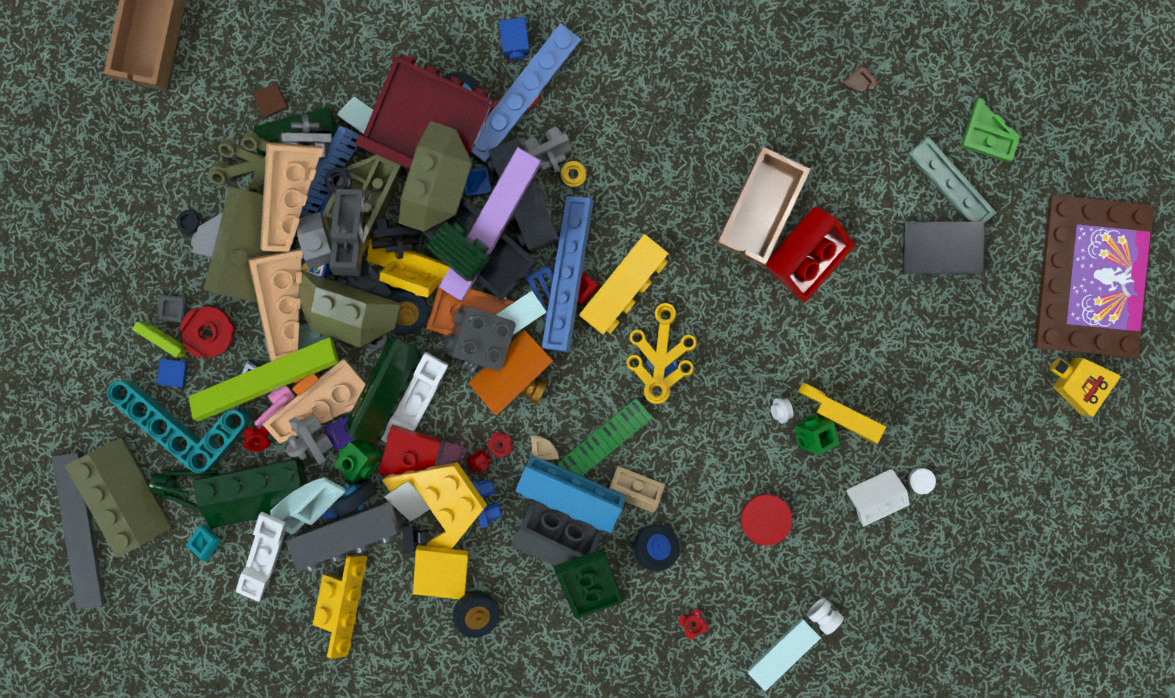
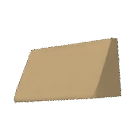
M617 466L609 489L625 495V502L654 513L658 508L665 484Z

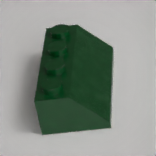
M390 335L343 426L348 436L374 444L376 439L380 440L387 428L384 423L388 415L391 417L394 415L399 404L396 400L400 392L405 393L410 383L408 376L412 369L416 370L422 359L420 349Z
M299 458L212 475L192 481L197 507L210 528L258 519L261 512L271 516L270 510L290 493L308 483L303 459L300 460Z

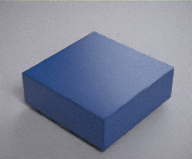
M160 359L157 384L185 387L188 362Z

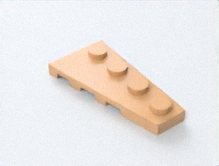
M267 143L260 245L262 251H290L300 221L299 217L308 197L307 193L311 181H313L317 171L316 166L319 157L321 158L324 150L322 146Z
M301 248L248 259L271 362L298 351V319L300 309L298 292L299 283L302 281L301 260L303 259Z
M343 358L338 364L325 372L300 396L297 395L263 423V426L280 444L287 441L292 435L297 436L289 423V420L293 417L302 420L312 414L321 424L351 411L366 382L350 363Z

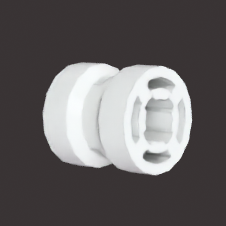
M825 598L819 599L807 612V616L813 622H817L819 628L826 635L835 631L844 619L837 610L831 608V604Z

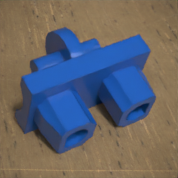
M476 478L470 480L482 498L495 494L492 479L478 481ZM499 503L487 505L480 513L478 519L481 528L489 526L491 521L502 517Z

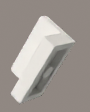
M892 469L847 490V494L856 507L858 518L863 527L910 505L908 492Z

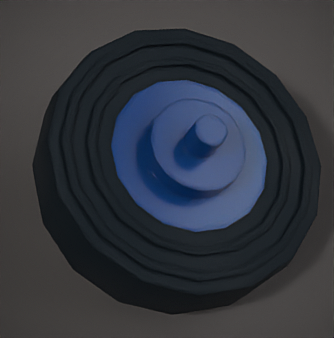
M656 524L649 525L638 533L633 549L639 564L645 569L656 572L666 570L674 565L679 557L680 545L677 536L670 528Z

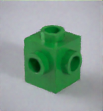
M809 415L802 422L794 426L798 445L801 449L813 454L821 455L840 444L834 421L819 417L818 415Z
M359 439L353 440L340 450L339 458L334 466L341 471V475L351 482L361 479L366 480L374 473V466L382 454L368 442Z

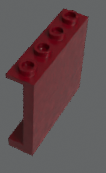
M402 53L399 58L391 55L390 59L394 61L364 134L358 136L355 145L410 169L417 145L430 121L456 129L470 157L493 103L491 99L487 98L489 93L475 86L473 91L463 87L465 82L453 76H449V79L446 80L439 76V70L431 66L425 65L424 69L414 65L415 59Z

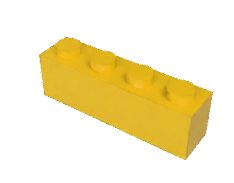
M644 234L579 316L602 335L606 331L611 334L620 323L616 318L622 311L627 314L636 301L632 298L638 291L642 294L652 283L649 277L654 271L658 274L668 263L665 257L669 253Z

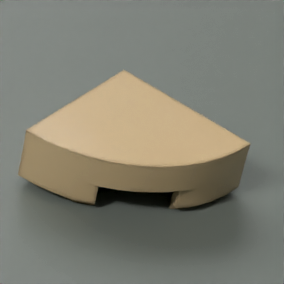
M531 435L532 454L543 460L559 459L555 446L548 439L546 440V438L538 435Z

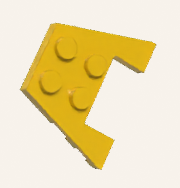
M458 462L428 467L420 471H406L398 475L390 474L382 480L390 493L406 482H409L416 488L445 530L426 543L430 547L452 549L487 506Z

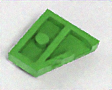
M976 99L960 147L1008 163L1012 162L1020 136L1012 128L1007 127L1005 121L998 114L995 115L985 105L986 102L983 99Z

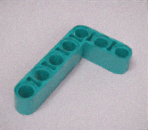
M128 380L116 381L110 384L107 389L108 399L195 473L205 472L215 467L241 437L243 430L251 424L250 414L246 410H229L221 416L201 440L136 383ZM122 386H124L127 389V396L125 399L122 398L120 395V389ZM141 403L147 406L145 416L139 410ZM234 414L239 415L241 418V425L239 427H235L232 424ZM161 420H164L167 424L165 433L159 428ZM217 434L222 435L224 438L222 447L215 443ZM180 437L185 438L187 441L185 450L179 446ZM200 453L207 458L206 466L200 465L198 461Z

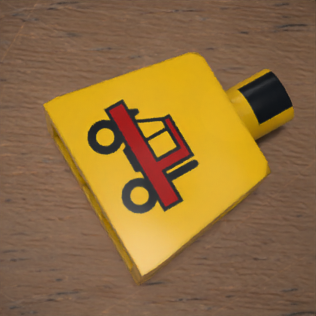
M1057 358L1050 366V370L1059 376L1053 388L1082 416L1093 417L1121 377L1083 358H1073L1069 364L1063 359Z

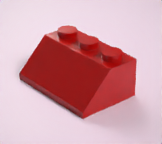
M815 206L769 257L765 266L780 283L803 303H806L855 245L837 218Z

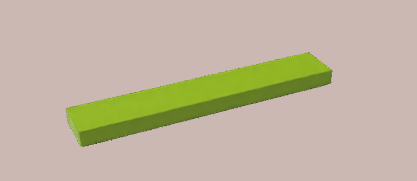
M329 337L189 396L193 420L199 422L338 364L339 360L334 341Z

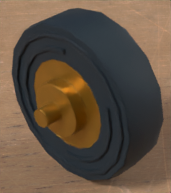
M398 289L388 295L386 299L402 304L396 328L392 331L402 335L420 331L429 317V307L424 296H417L413 292L404 289Z
M480 591L470 592L462 596L456 602L453 609V622L457 630L470 638L483 637L489 634L496 627L499 620V608L495 600L489 594Z

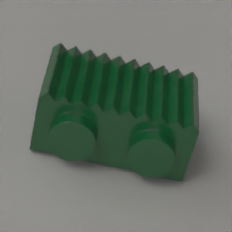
M455 221L454 224L452 222H445L426 248L467 282L473 281L492 257L487 252L489 247L477 238L472 240L467 235L468 230L459 222Z

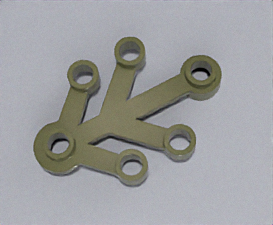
M247 132L241 140L242 146L237 145L231 139L222 140L218 147V151L222 156L232 157L236 155L248 161L229 165L224 161H216L209 170L210 180L214 184L222 185L227 183L230 177L256 170L253 180L248 184L246 190L262 194L266 156L256 153L254 150L259 148L266 152L267 143L271 142L259 138L252 132Z

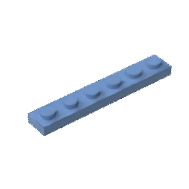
M561 23L487 116L472 150V153L485 164L487 162L486 159L490 158L488 150L500 146L581 42L579 37Z
M566 196L542 348L545 350L570 352L594 202L591 198Z

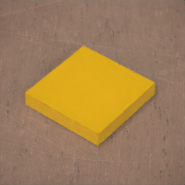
M417 545L413 594L460 599L464 596L466 592L469 551Z

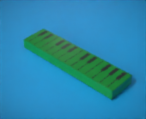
M635 398L557 464L563 469L583 476L653 417L639 400Z

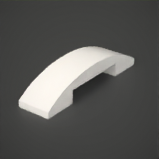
M427 352L424 353L399 406L387 424L381 440L387 442L392 424L415 431L435 395L449 364Z
M263 512L259 514L253 533L255 538L235 592L258 602L261 600L280 553L286 530L285 521Z

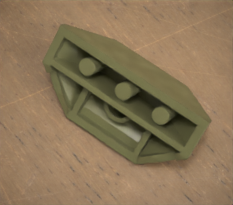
M430 121L417 145L402 193L399 224L425 232L457 214L472 162L456 129Z
M377 154L344 168L352 177L350 189L364 191L362 253L369 246V242L372 239L375 219L384 218L394 197L401 170V165ZM340 177V178H339V180H338V182H337V184H336L337 186H340V185L343 184V182H344L343 177ZM332 193L322 214L331 249L332 240L330 235L335 193Z
M302 271L298 298H300V306L311 331L362 347L396 328L401 303Z

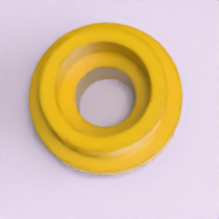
M577 161L567 162L561 169V179L569 187H578L586 179V169ZM571 170L578 172L579 175L576 179L569 177L568 174Z

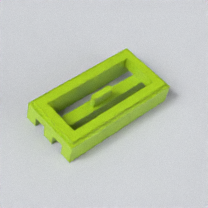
M136 322L132 328L133 331L176 358L185 357L188 352L182 343L148 322Z

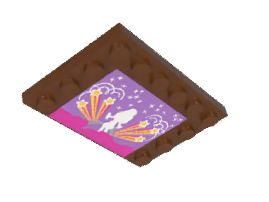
M1060 195L1049 196L1034 348L1139 358L1154 205Z

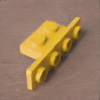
M371 240L369 242L367 260L385 267L380 272L379 281L395 288L413 292L417 296L428 298L436 287L440 286L450 268L443 261L411 250L404 251L403 259H397L395 252L386 253L385 248L372 249Z
M363 554L346 557L342 578L332 574L322 575L313 625L332 632L327 657L330 659L348 656L351 647L357 607L366 571L367 556Z

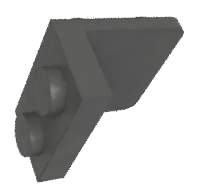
M461 304L460 309L457 308L453 315L452 322L454 327L452 333H449L444 343L445 353L497 371L500 370L516 327L515 322Z

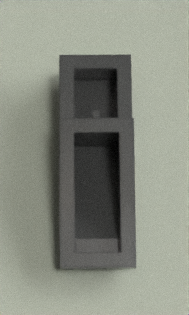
M336 189L330 235L332 249L329 267L333 275L360 276L364 230L363 190Z

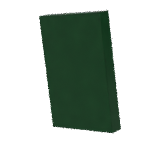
M604 548L554 566L556 576L575 619L624 602Z

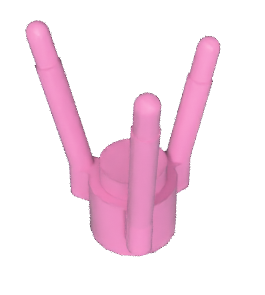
M287 385L273 390L267 395L273 405L255 421L256 428L264 427L263 423L295 398V395Z

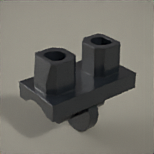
M375 219L371 240L372 249L385 248L386 253L395 252L397 259H403L404 251L412 250V245L420 243L422 231L399 224V220V227L390 228L388 219Z

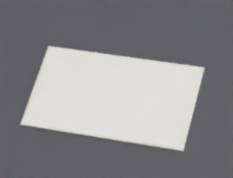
M406 482L384 497L409 521L430 510L421 495L409 482Z

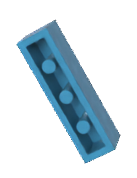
M532 454L515 490L525 498L534 499L545 504L550 509L559 510L575 520L584 521L598 530H604L611 533L622 511L626 498L625 495Z

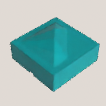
M200 524L186 546L201 561H208L222 540L208 526Z

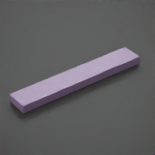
M521 148L516 149L468 235L472 240L477 238L489 247L487 250L489 254L492 252L542 163L541 160ZM449 268L439 287L463 301L476 278L473 281L467 282Z

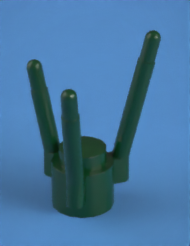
M165 469L163 474H153L149 484V491L159 494L161 498L172 500L200 512L196 504L173 495L177 494L186 497L190 495L189 492L176 488L177 480L173 479V477L217 475L219 472L218 470H207L195 473L191 470L172 471Z

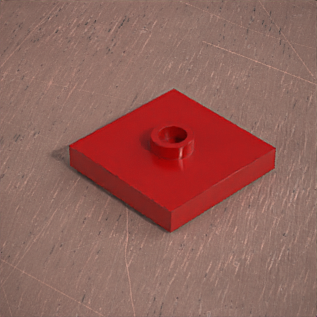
M392 424L378 473L387 476L390 474L398 475L406 471H420L433 467L436 464L435 461L442 440Z

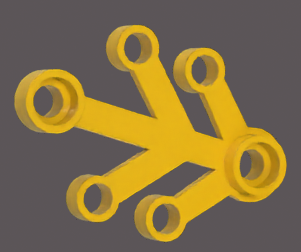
M668 303L660 304L655 310V317L660 323L656 352L646 341V337L641 330H634L630 334L631 343L634 346H638L654 366V375L652 377L643 367L641 358L637 355L628 357L626 364L645 384L644 395L653 404L665 402L670 395V387L681 378L689 377L694 372L693 364L688 360H683L679 363L677 370L664 378L667 366L686 351H693L697 346L694 336L685 335L681 342L667 353L670 324L676 319V311ZM665 311L671 313L670 318L667 320L661 318L662 313ZM635 334L642 335V340L640 342L633 341V336ZM685 340H693V346L685 347ZM633 359L639 360V365L635 368L630 366V362ZM684 364H688L691 367L688 373L681 371V367ZM655 387L662 389V393L659 396H655L652 393Z

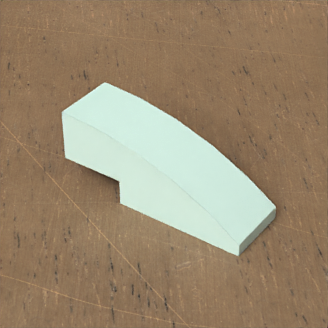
M326 478L317 479L290 493L270 510V514L275 518L285 521V531L293 535L304 523L312 525L346 491L344 487Z

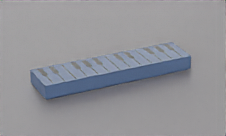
M342 126L338 128L332 138V142L328 145L327 157L320 158L317 163V171L313 181H311L307 193L308 197L299 218L318 212L330 192L325 183L327 173L333 168L339 167L344 169L357 148L355 143L359 136L358 133Z

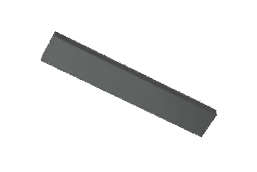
M81 452L52 456L76 610L105 604L91 512L65 465L81 458Z

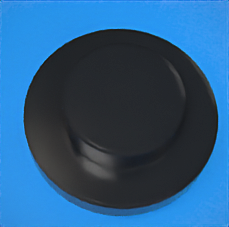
M184 210L178 215L176 223L181 233L193 236L197 232L198 227L204 224L201 214L197 211Z

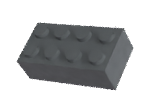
M384 500L365 507L361 511L357 510L298 532L286 540V544L296 571L305 568L306 572L321 567V564L327 562L328 559L333 563L344 559L352 550H355L357 554L370 549L371 545L375 544L376 541L380 540L381 544H385L396 539L404 523L400 512L390 501Z

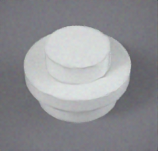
M777 398L773 401L771 413L775 420L783 424L793 417V408L788 399Z

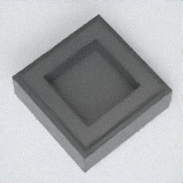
M160 295L157 320L182 323L187 312L188 298Z

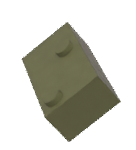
M229 187L204 290L257 303L248 259L278 253V251H262L260 248L264 195Z

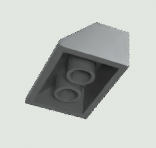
M532 499L511 546L555 566L595 552L603 530H598L584 521L575 520L568 514L550 509L545 504Z

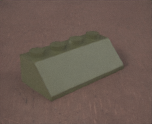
M123 437L65 465L116 558L172 528L156 495L149 491V483Z

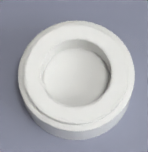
M916 468L908 476L909 487L918 494H927L935 487V476L928 469Z

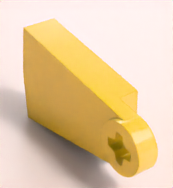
M802 383L798 390L800 394L820 404L816 414L834 421L835 424L872 443L878 444L886 426L826 397L825 393L808 384Z

